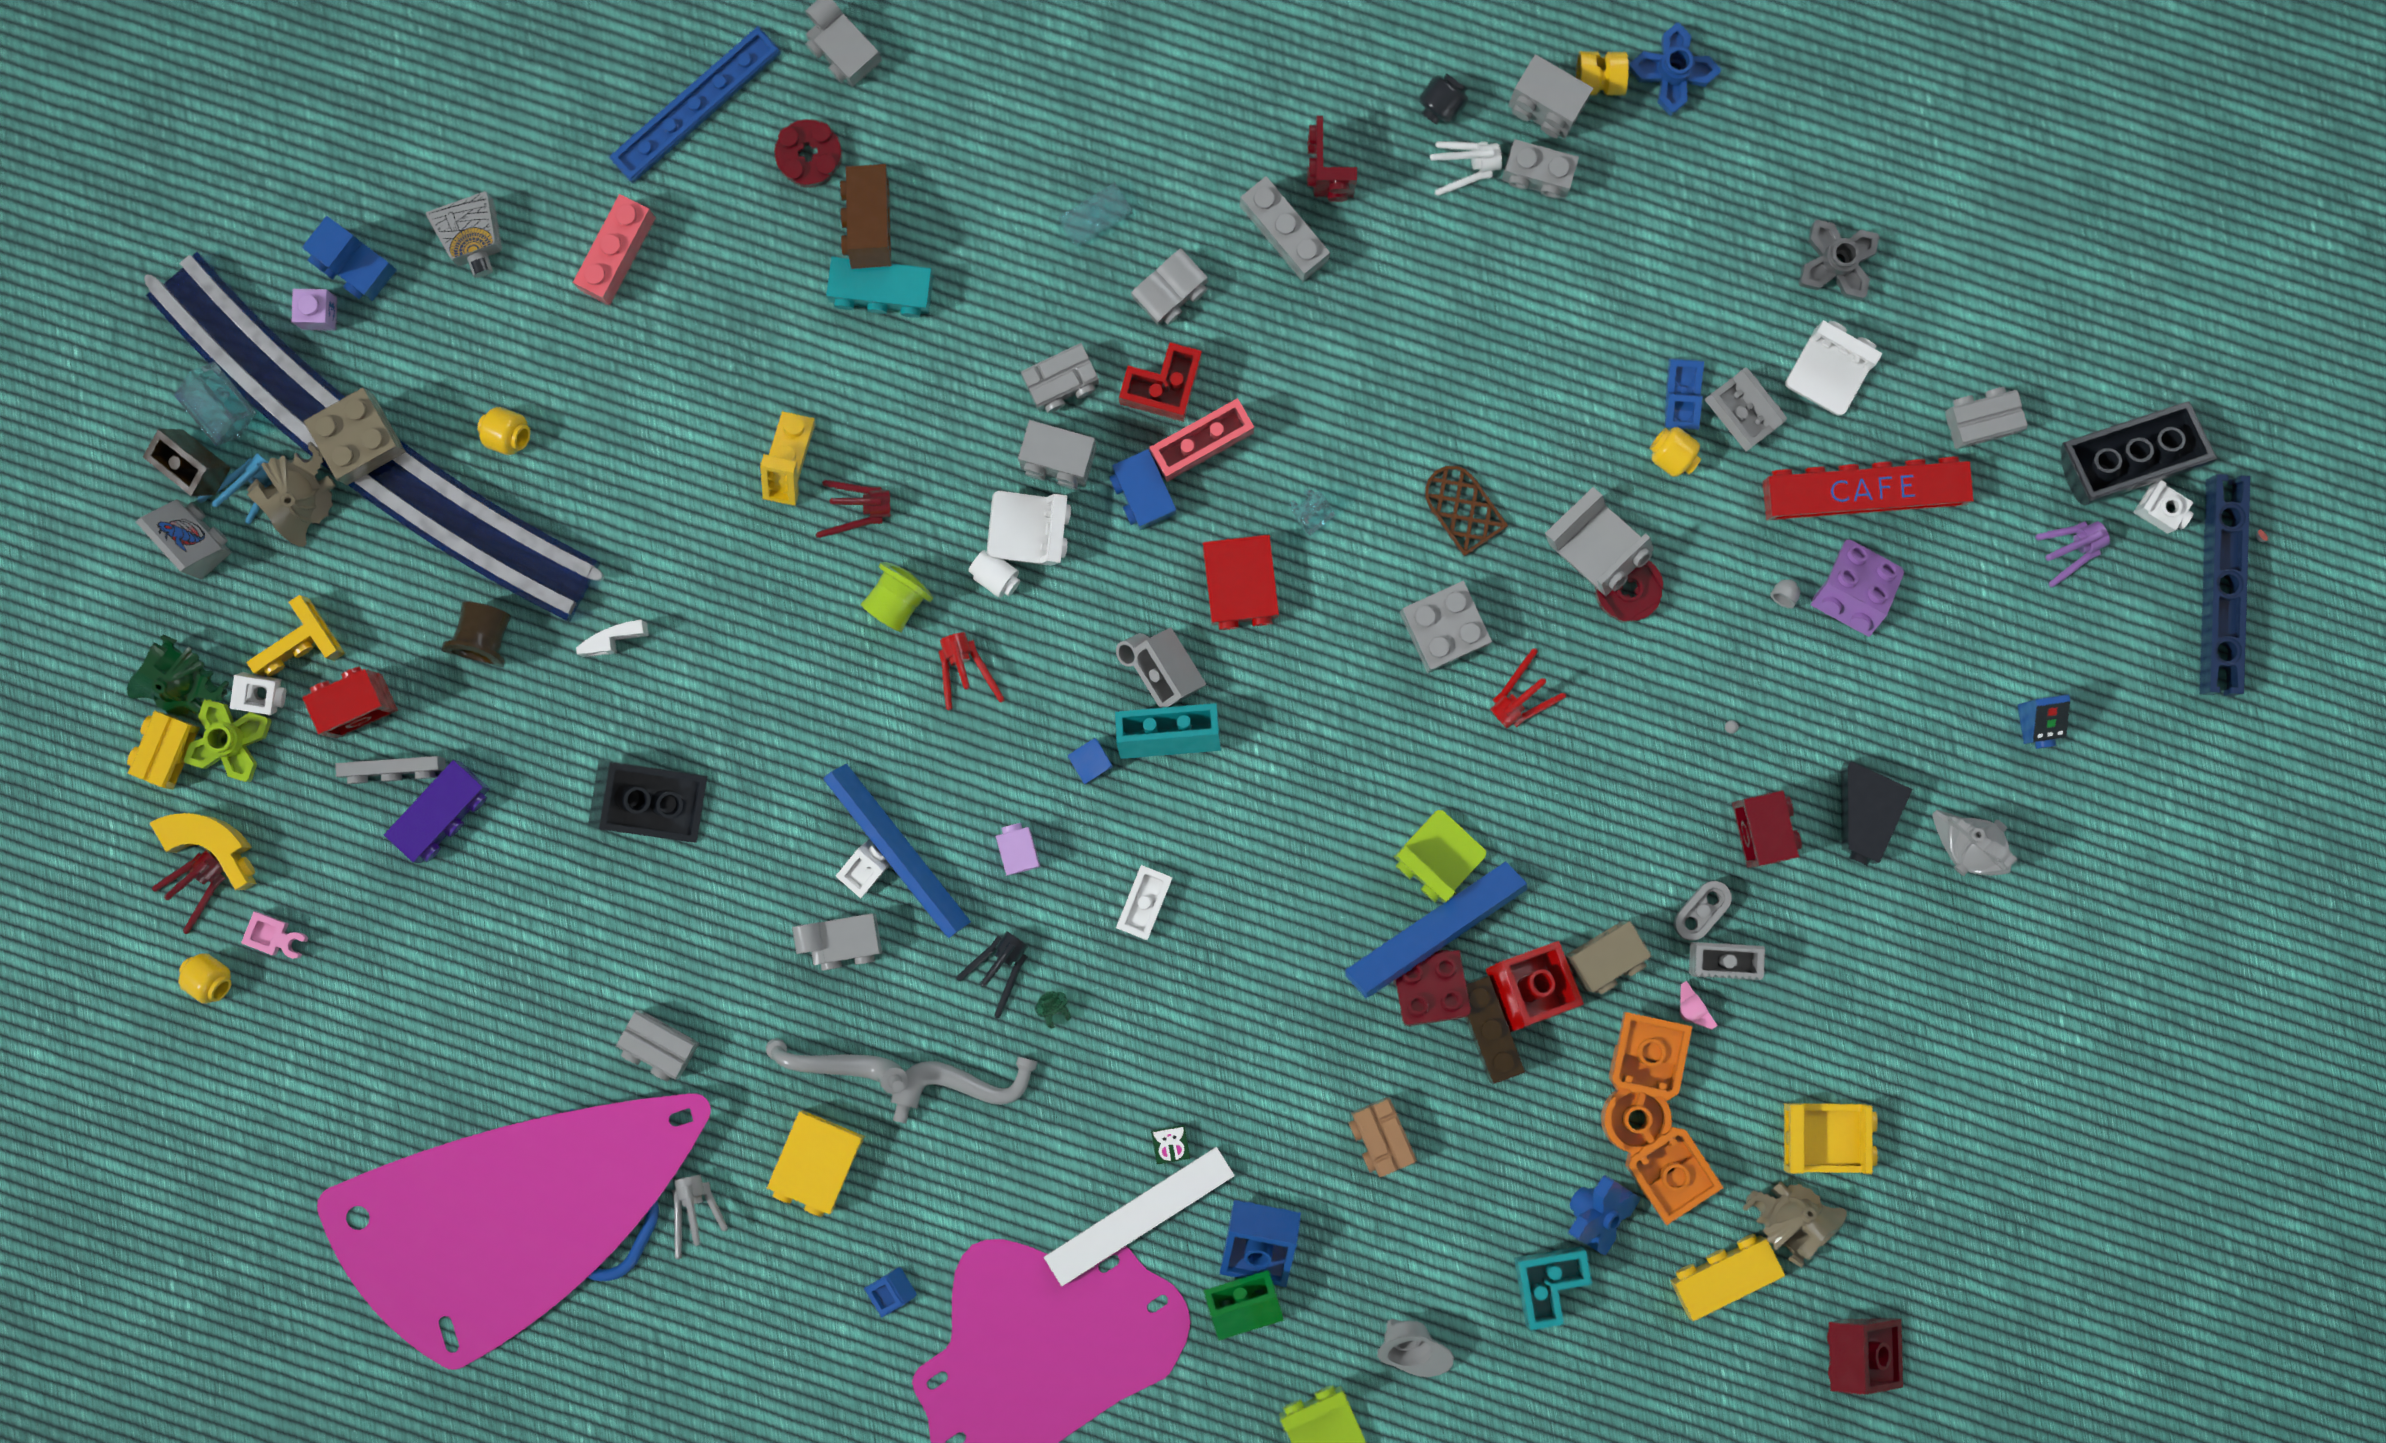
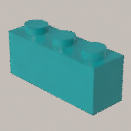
M831 256L826 296L829 302L834 303V307L838 309L853 310L855 305L867 307V311L872 313L886 314L887 309L901 311L900 315L905 317L919 318L921 313L929 314L934 274L931 268L893 263L892 266L851 269L849 258Z
M1216 703L1115 712L1116 739L1120 759L1221 751L1219 717Z

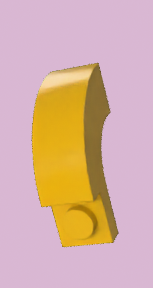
M188 813L167 815L150 822L166 852L177 853L189 846L200 845L216 856L235 890H247L257 884L252 876L255 874L254 867L245 856L241 857L240 855L252 847L246 838L228 823L214 817Z

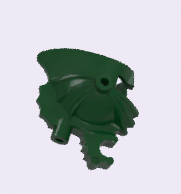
M163 634L160 637L163 640L162 646L155 642L152 644L141 667L132 674L127 685L129 698L153 699L158 708L163 709L166 713H174L179 716L183 713L188 714L190 711L198 715L203 703L196 697L204 698L206 701L211 700L212 702L215 700L221 701L228 694L227 687L229 682L224 681L220 686H215L211 682L213 671L204 670L205 664L199 659V655L193 653L190 647H187L182 653L174 647L177 640Z

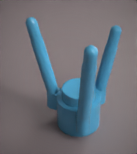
M257 453L252 459L249 458L241 467L229 474L224 479L218 492L234 480L236 481L212 502L213 507H218L247 481L252 484L257 478L265 487L271 485L272 481L261 465L263 462H268ZM213 495L199 496L197 501L202 503ZM255 502L245 519L247 524L252 523L260 509Z

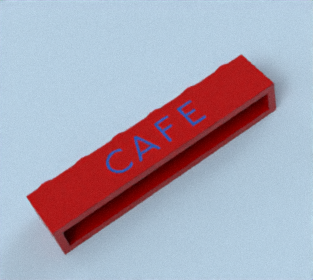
M1957 456L1939 458L1937 464H1926L1925 459L1905 461V466L1892 467V462H1877L1872 464L1871 469H1859V464H1847L1838 466L1839 471L1826 472L1825 467H1810L1805 469L1804 474H1792V469H1781L1772 471V476H1768L1763 480L1766 521L1966 506L1974 501L1970 461L1959 462V457Z

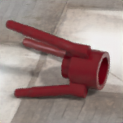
M822 481V485L826 487L863 493V498H831L829 502L833 505H863V514H870V517L818 531L816 533L817 538L870 524H883L882 517H891L890 490H881V487H866L838 481Z
M208 849L202 854L199 852L191 861L152 887V890L157 892L189 871L190 873L164 895L165 900H170L195 878L203 885L208 881L211 882L184 927V934L190 933L216 888L226 879L221 874L224 871L221 864Z

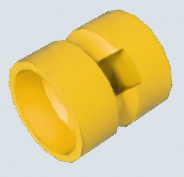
M1580 51L1577 59L1576 78L1593 87L1590 95H1597L1600 90H1603L1605 95L1625 96L1628 84L1627 52H1607L1604 57H1601L1600 53L1596 51Z

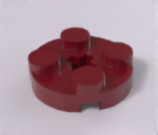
M803 119L791 123L778 134L774 151L775 160L780 172L788 180L794 182V184L804 188L818 187L826 184L837 168L839 169L842 163V148L837 135L830 129L828 124L813 119ZM810 145L812 149H817L818 152L812 155V161L806 162L805 157L799 156V153L804 150L805 146Z
M1649 560L1645 565L1640 568L1636 567L1627 575L1628 583L1634 581L1637 583L1638 587L1634 590L1635 597L1631 598L1629 594L1624 596L1621 593L1623 586L1616 591L1612 590L1607 596L1595 587L1597 602L1609 617L1619 622H1636L1648 617L1657 609L1662 597L1663 579L1658 568Z

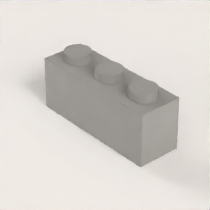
M1267 176L1240 197L1241 209L1302 282L1329 261V250Z

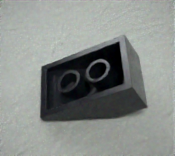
M599 759L588 826L600 830L697 843L708 776Z

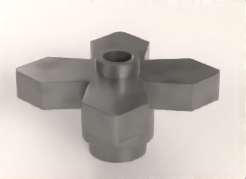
M1815 220L1811 226L1808 242L1820 257L1806 263L1802 267L1799 286L1818 291L1835 278L1843 297L1863 300L1867 296L1870 278L1858 264L1876 254L1879 234L1859 230L1849 239L1841 238L1834 223Z

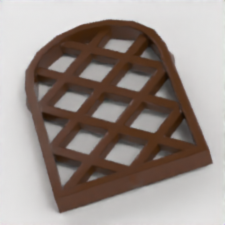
M1445 466L1436 470L1429 477L1425 487L1427 504L1464 557L1508 527L1505 520L1478 484V481L1466 469L1458 466ZM1448 470L1460 472L1459 482L1446 480ZM1443 472L1442 479L1434 478L1438 473ZM1464 474L1473 484L1462 483ZM1431 481L1441 483L1439 495L1429 493ZM1445 484L1458 486L1456 498L1443 496ZM1462 487L1474 489L1472 501L1460 499ZM1478 491L1487 503L1476 502ZM1430 498L1439 499L1437 511L1433 507ZM1442 500L1455 502L1453 514L1440 512ZM1459 503L1471 505L1469 517L1457 515ZM1475 506L1487 508L1485 520L1473 518ZM1491 509L1500 522L1489 521ZM1441 517L1452 518L1450 529ZM1456 519L1468 521L1466 533L1454 531ZM1472 522L1485 524L1483 536L1470 534ZM1489 525L1500 527L1487 536ZM1455 536L1465 537L1464 548H1462ZM1469 538L1481 540L1468 549Z

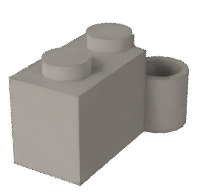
M816 0L805 10L808 17L815 24L806 33L809 41L805 44L818 59L824 56L831 64L828 67L829 71L840 83L846 80L853 87L882 61L879 51L842 13L833 0Z
M1171 627L1150 638L1142 633L1136 634L1120 642L1116 647L1118 660L1124 666L1135 667L1159 708L1171 707L1187 699L1206 685Z
M875 913L792 927L796 954L812 952L813 965L821 964L822 971L841 968L842 960L854 959L855 965L875 962L874 955L882 954Z

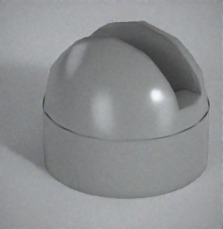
M1785 579L1775 585L1770 596L1777 604L1785 608H1794L1801 592L1795 581Z

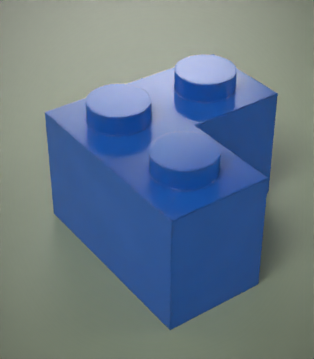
M327 215L302 246L311 255L307 261L332 280L336 275L346 281L343 288L358 299L364 294L373 301L397 270Z

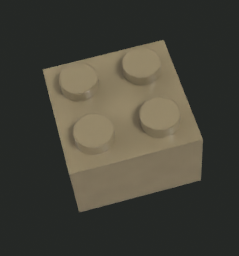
M365 388L355 391L304 420L307 429L334 477L345 485L351 484L406 452L375 396Z
M1620 921L1565 955L1569 967L1583 990L1588 992L1595 991V993L1600 994L1616 986L1618 983L1615 979L1620 975L1632 976L1647 967L1644 961L1652 957L1630 921Z

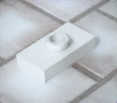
M1141 865L1116 928L1148 940L1172 877Z

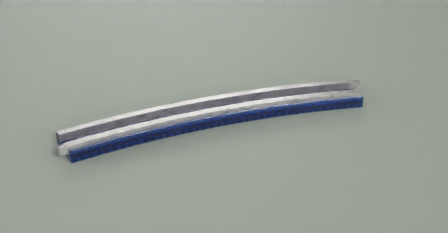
M196 252L192 256L189 255L180 262L183 268L164 284L154 276L146 275L144 280L150 291L146 296L174 328L250 404L312 456L313 453L308 449V443L312 442L316 447L318 446L307 429L304 420L346 396L281 339L200 253ZM400 439L399 441L406 451L404 454L348 485L392 518L456 560L568 622H571L591 580L602 581L604 579L603 573L598 570L599 561L560 542L497 506L443 471ZM323 457V462L321 464L330 472H332Z

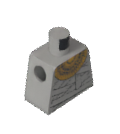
M486 191L425 212L447 254L457 266L469 263L475 278L484 277L493 272L488 256L500 252L502 245L495 203Z

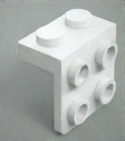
M1823 320L1813 331L1786 380V386L1833 414L1841 416L1847 411L1868 371L1877 364L1882 353L1876 350V345L1870 340L1862 337L1856 339L1847 334V329L1841 324L1834 321L1827 323Z
M1006 491L995 492L992 496L987 555L1003 560L1050 566L1061 563V558H1064L1067 552V538H1063L1064 525H1068L1071 515V506L1067 504V495L1053 494L1048 497Z

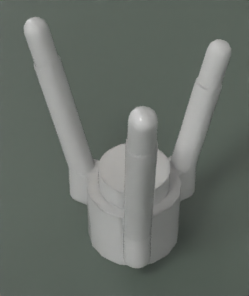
M701 1175L674 1181L676 1189L672 1190L674 1197V1246L676 1259H681L682 1204L683 1207L687 1206L690 1229L695 1246H699L700 1238L694 1204L703 1202L702 1195L705 1196L721 1230L725 1232L728 1229L711 1193L709 1182L703 1183Z

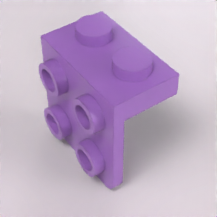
M1846 540L1841 546L1829 577L1815 594L1811 606L1870 637L1887 616L1904 575V570L1897 564L1853 540Z

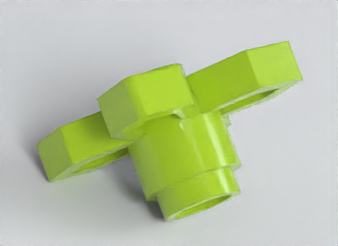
M204 700L198 718L206 731L203 738L189 743L184 762L207 769L222 759L228 777L251 782L257 762L246 746L267 737L272 722L271 719L249 712L234 722L228 705L217 701Z

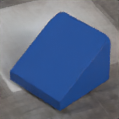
M1096 737L1067 755L1084 785L1113 768Z
M900 1267L864 1288L881 1318L905 1305L917 1295Z

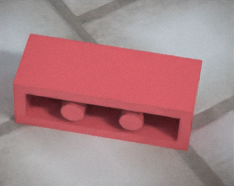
M621 194L618 195L573 281V284L580 291L610 306L656 219L650 209Z
M1237 398L1150 447V453L1165 481L1168 482L1254 434V425Z

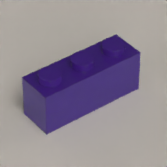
M452 760L386 831L384 836L413 863L429 862L440 851V842L447 835L449 837L454 836L464 825L462 819L470 810L472 812L477 811L487 800L485 794L490 788L462 762Z

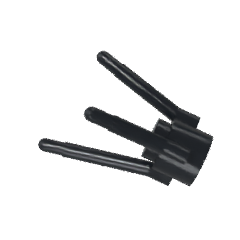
M1006 931L1002 938L997 936L985 951L957 975L956 979L962 981L995 952L994 956L997 957V960L980 982L982 987H986L1003 963L1010 967L1015 962L994 1014L995 1018H1000L1019 971L1028 958L1024 952L1029 946Z

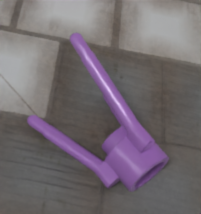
M2084 521L2075 526L2052 530L2035 536L2036 540H2043L2077 533L2073 537V543L2046 555L2047 561L2061 557L2076 549L2081 553L2086 552L2085 555L2049 582L2050 587L2056 586L2090 559L2101 555L2100 549L2110 544L2109 534L2101 522L2096 521L2088 525Z

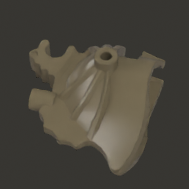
M312 442L308 443V449L313 453L309 459L301 458L298 453H295L293 460L290 461L285 456H281L280 459L271 458L269 463L263 462L261 465L272 481V484L265 487L256 478L247 488V496L265 512L279 534L289 542L300 547H304L307 543L306 531L311 523H320L324 517L328 516L329 509L333 506L331 501L332 492L330 490L336 487L335 482L329 475L320 481L315 476L318 473L317 470L321 468L323 455Z
M1780 1181L1771 1190L1778 1199L1762 1192L1752 1191L1746 1197V1204L1743 1206V1209L1747 1211L1751 1206H1755L1760 1210V1217L1756 1221L1766 1226L1763 1232L1768 1236V1242L1774 1244L1775 1250H1778L1781 1246H1786L1793 1253L1788 1260L1799 1267L1804 1265V1258L1810 1260L1817 1248L1824 1245L1842 1228L1846 1219L1847 1212L1845 1209L1824 1206L1820 1201V1196L1816 1195L1811 1188H1805L1800 1184H1789L1786 1187Z

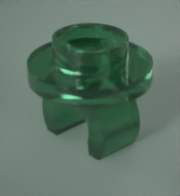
M1049 991L1038 999L1035 1011L1039 1017H1044L1049 1028H1055L1052 1017L1057 1013H1062L1067 1021L1071 1020L1070 1012L1066 1006L1068 999L1064 993Z

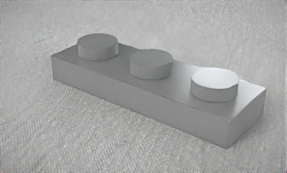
M439 756L335 763L336 777L347 778V784L368 783V777L381 776V782L401 781L402 774H415V779L436 778L435 772H442L446 768L445 758Z

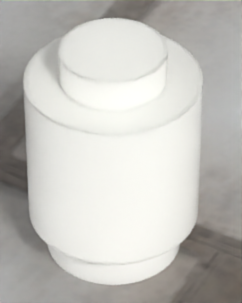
M985 550L979 553L969 568V572L974 575L973 579L998 598H1001L1004 594L1009 597L1020 583V580L1017 578L1019 571L1003 559L987 555Z

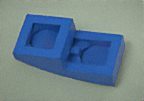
M1669 358L1665 427L1699 430L1703 398L1701 396L1703 360Z

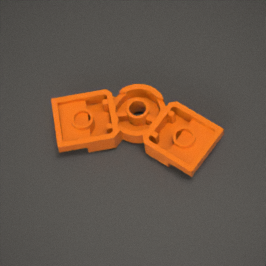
M1624 1012L1618 1043L1614 1048L1608 1077L1616 1090L1609 1095L1603 1105L1601 1124L1608 1140L1619 1149L1628 1152L1626 1168L1643 1194L1647 1196L1664 1224L1668 1225L1724 1188L1685 1129L1671 1126V1111L1666 1102L1679 1094L1693 1026ZM1634 1110H1641L1645 1116L1644 1124L1634 1129L1629 1124V1115Z

